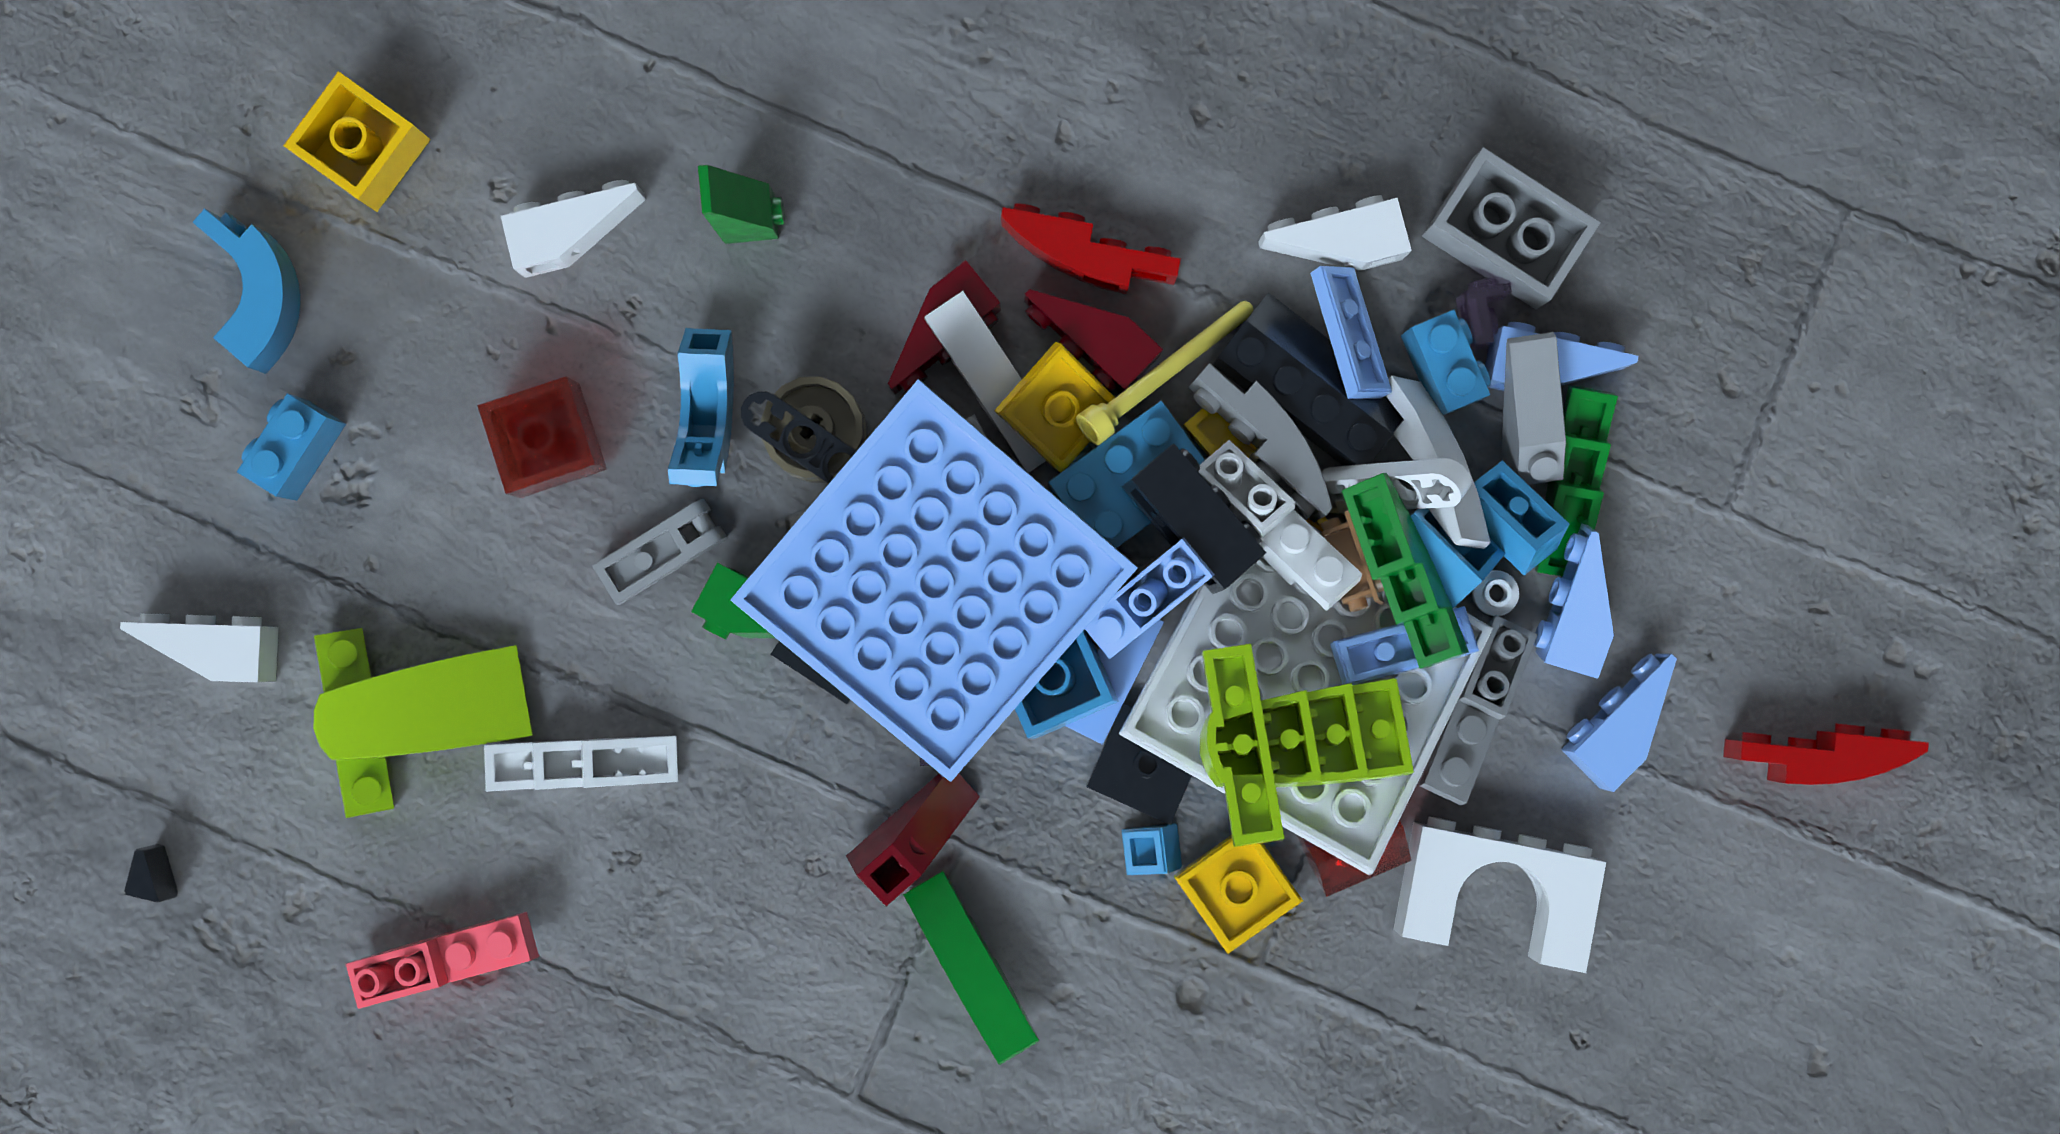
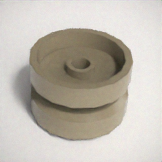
M820 376L799 377L782 385L774 393L856 450L868 438L867 421L859 404L839 383ZM768 400L761 423L769 421L778 427L771 433V436L780 440L784 427L794 419V416L786 411L784 419L780 420L770 412L773 404ZM797 426L790 432L789 443L796 452L807 453L816 444V436L812 435L809 437L810 428L807 426ZM762 439L770 458L791 476L809 483H827ZM842 452L834 454L828 462L830 474L835 477L851 456Z

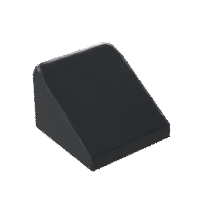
M155 844L138 848L134 851L124 890L125 895L153 902H162L177 897V886L164 845Z

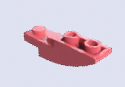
M524 912L498 920L493 919L377 953L346 964L357 1008L360 1009L435 989L457 980L525 963L538 958L539 954L528 914Z

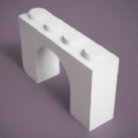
M1430 816L1428 817L1427 824L1413 822L1393 928L1395 932L1405 938L1448 946L1458 893L1465 880L1475 870L1484 865L1495 862H1510L1518 865L1525 871L1532 881L1536 892L1537 907L1528 957L1542 965L1586 973L1606 862L1591 857V848L1564 843L1563 851L1546 848V839L1519 834L1518 842L1500 839L1502 833L1500 830L1474 825L1473 832L1468 833L1455 830L1456 822Z

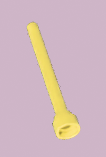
M1248 301L1238 303L1107 405L1105 403H1100L1098 406L1091 404L1076 416V421L1082 433L1095 445H1100L1115 433L1114 428L1119 424L1118 419L1246 321L1254 311L1252 304Z

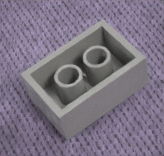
M1483 147L1469 162L1422 237L1536 310L1553 298L1601 222Z

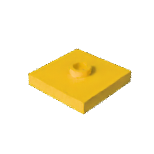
M1055 342L994 411L1056 471L1061 473L1090 442L1080 430L1076 416L1091 404L1098 406L1100 403H1105L1107 405L1115 397L1061 343Z
M1232 835L1174 875L1178 884L1227 954L1303 901L1263 843L1234 847Z

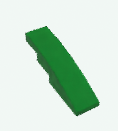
M1568 385L1563 407L1566 438L1563 480L1548 482L1545 501L1570 525L1557 550L1535 567V571L1538 573L1562 577L1568 562L1564 558V553L1570 536L1573 533L1578 534L1581 524L1588 525L1595 530L1604 496L1600 486L1611 447L1607 437L1618 398L1612 392Z
M1381 473L1342 490L1372 580H1381L1396 625L1404 624L1419 669L1428 668L1469 653L1452 605L1433 561L1388 474Z
M942 871L903 894L947 977L997 1063L1001 1065L1038 1043L1040 1040L998 961L992 956L974 920L964 908L947 874Z

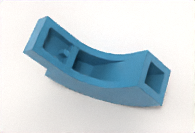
M204 208L193 223L232 256L239 267L243 282L242 296L236 311L213 338L246 367L267 374L289 346L299 320L300 288L296 271L285 250L269 233L252 224L247 228L227 212L220 217Z
M685 328L678 350L681 408L677 439L668 466L669 484L688 485L691 487L717 486L719 474L726 471L732 430L734 394L732 331Z

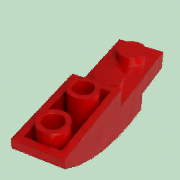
M1021 203L1014 204L1013 209L1002 208V227L1020 245L1054 269L1084 283L1101 289L1127 294L1130 277L1171 285L1175 284L1178 277L1181 258L1171 257L1172 252L1170 250L1155 246L1145 247L1144 252L1127 249L1126 242L1112 238H1101L1099 243L1090 242L1093 223L1085 222V217L1080 214L1059 212L1058 217L1040 214V208Z
M1835 723L1834 732L1817 731L1816 740L1788 737L1787 746L1771 744L1772 735L1742 732V741L1725 739L1723 757L1768 763L1767 780L1803 785L1836 784L1865 779L1903 766L1927 753L1929 742L1911 741V731L1881 728L1880 737L1864 736L1865 726Z

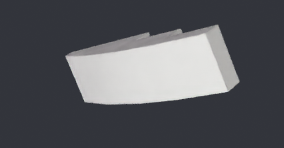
M962 291L926 315L924 319L975 394L979 404L1022 467L1029 473L1046 460L994 411L1022 379Z
M1391 375L1388 380L1392 392L1386 395V397L1404 419L1394 432V435L1413 460L1452 459L1463 465L1470 473L1464 454L1445 417L1422 383ZM1473 479L1470 488L1456 506L1428 508L1455 545L1485 549L1489 545L1488 530Z
M676 736L484 744L486 792L678 782Z

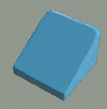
M1171 823V825L1160 824L1122 829L1127 875L1168 874L1181 869L1182 860L1177 824Z

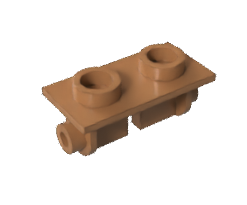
M1349 511L1344 512L1347 523L1341 524L1339 518L1322 522L1323 532L1320 535L1362 573L1360 582L1342 597V604L1348 605L1350 612L1367 608L1368 603L1366 599L1373 597L1374 601L1379 605L1385 604L1381 594L1384 591L1381 580H1372Z

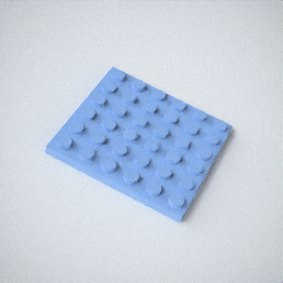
M918 379L730 600L951 782L1135 572L1137 566Z

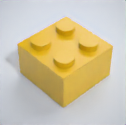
M338 71L283 146L356 199L378 212L431 139L412 123Z

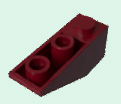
M966 260L929 289L888 382L891 391L895 395L902 389L907 392L918 379L924 382L928 377L925 371L938 360L942 365L951 361V357L925 321L924 317L963 291L989 330L999 321V318L996 316L1001 311L999 300Z
M1031 289L1024 294V302L1029 306L1025 310L1028 317L1043 330L1050 326L1061 337L1058 343H1061L1077 360L1081 357L1084 358L1095 369L1091 374L1110 393L1116 389L1121 394L1133 385L1160 357L1163 351L1129 317Z
M939 773L846 855L856 876L887 907L925 872L980 796L959 773L951 782Z

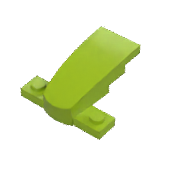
M363 628L314 636L323 693L319 695L314 708L313 729L321 749L331 760L336 761L345 818L394 809L385 757L433 752L532 736L517 645L430 662L371 678Z
M1251 644L1202 651L1211 713L1205 719L1200 733V756L1205 771L1215 786L1224 787L1234 847L1285 839L1276 787L1356 782L1414 773L1397 678L1357 685L1350 683L1310 692L1304 690L1261 700Z

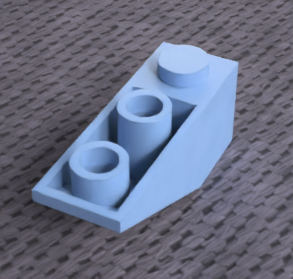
M1509 322L1507 326H1502L1492 333L1485 363L1491 381L1488 388L1504 391L1507 339L1536 335L1538 333H1535L1534 326L1521 322ZM1554 332L1557 339L1561 386L1622 370L1638 361L1639 356L1624 353L1625 347L1620 344L1597 342L1596 346L1579 343L1580 337L1575 334Z
M1581 524L1578 534L1573 533L1567 542L1564 558L1568 562L1562 578L1557 577L1552 584L1549 594V603L1552 604L1547 621L1541 620L1537 626L1535 633L1538 635L1534 646L1537 647L1535 652L1544 663L1598 679L1614 633L1599 533L1590 526Z
M1182 538L1117 591L1087 625L1085 630L1107 657L1111 659L1215 574L1186 539Z
M1648 654L1632 668L1631 673L1634 676L1623 688L1617 686L1610 690L1599 702V706L1602 709L1590 721L1587 718L1581 720L1567 734L1566 737L1570 741L1561 750L1600 789L1614 792L1647 759L1677 660L1672 654H1655L1654 656Z

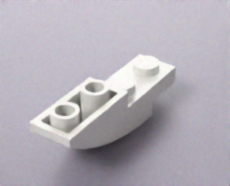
M1230 440L1199 465L1200 470L1198 472L1210 486L1216 485L1226 494L1231 503L1229 509L1239 521L1248 522L1258 532L1262 540L1260 545L1267 552L1263 558L1290 585L1297 582L1327 611L1360 582L1362 573L1294 510L1296 502Z

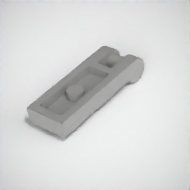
M700 499L592 565L616 605L623 604L728 538L721 526L716 527L708 515L711 509L705 499ZM689 524H693L700 537L689 543L681 529Z

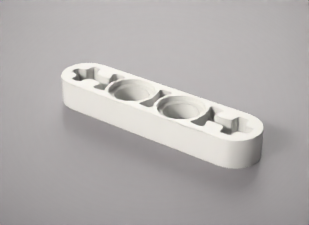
M1448 458L1325 468L1321 472L1332 505L1330 513H1344L1348 511L1342 490L1381 473L1388 474L1406 509L1456 506L1468 491L1472 482L1467 469L1459 462ZM1398 479H1402L1411 484L1415 488L1416 492L1407 489L1400 483Z

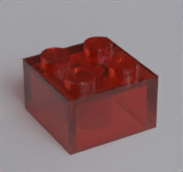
M565 376L477 405L507 495L523 498L607 470L580 384Z

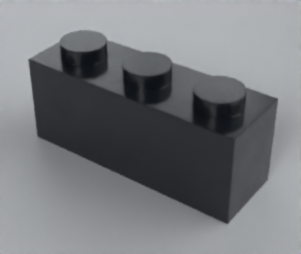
M1173 443L1126 482L1122 488L1172 547L1182 538L1186 539L1215 574L1204 583L1208 590L1215 594L1228 588L1267 552L1260 545L1262 540L1254 527L1246 521L1240 522L1229 509L1231 503L1226 494L1216 485L1210 486L1198 472L1200 466L1193 455L1183 448L1179 450Z

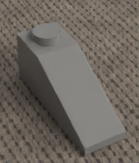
M1554 332L1508 338L1506 343L1501 457L1528 485L1563 480L1566 438L1556 335Z

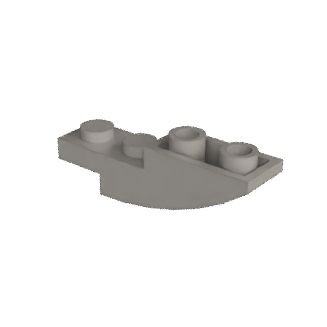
M1209 363L1188 387L1195 393L1193 395L1195 401L1211 414L1217 412L1230 424L1228 426L1229 431L1239 441L1247 445L1252 443L1257 448L1249 459L1296 502L1294 510L1304 520L1310 518L1313 522H1316L1326 516L1332 509L1326 483L1310 447L1293 420L1257 381L1245 393H1242Z
M1497 615L1489 623L1493 630L1431 754L1419 784L1420 787L1460 806L1467 804L1498 722L1507 715L1538 635Z

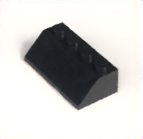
M1270 293L1264 297L1213 363L1214 367L1245 391L1257 381L1289 415L1301 434L1342 466L1371 464L1403 419L1386 396L1382 399H1348L1331 341Z

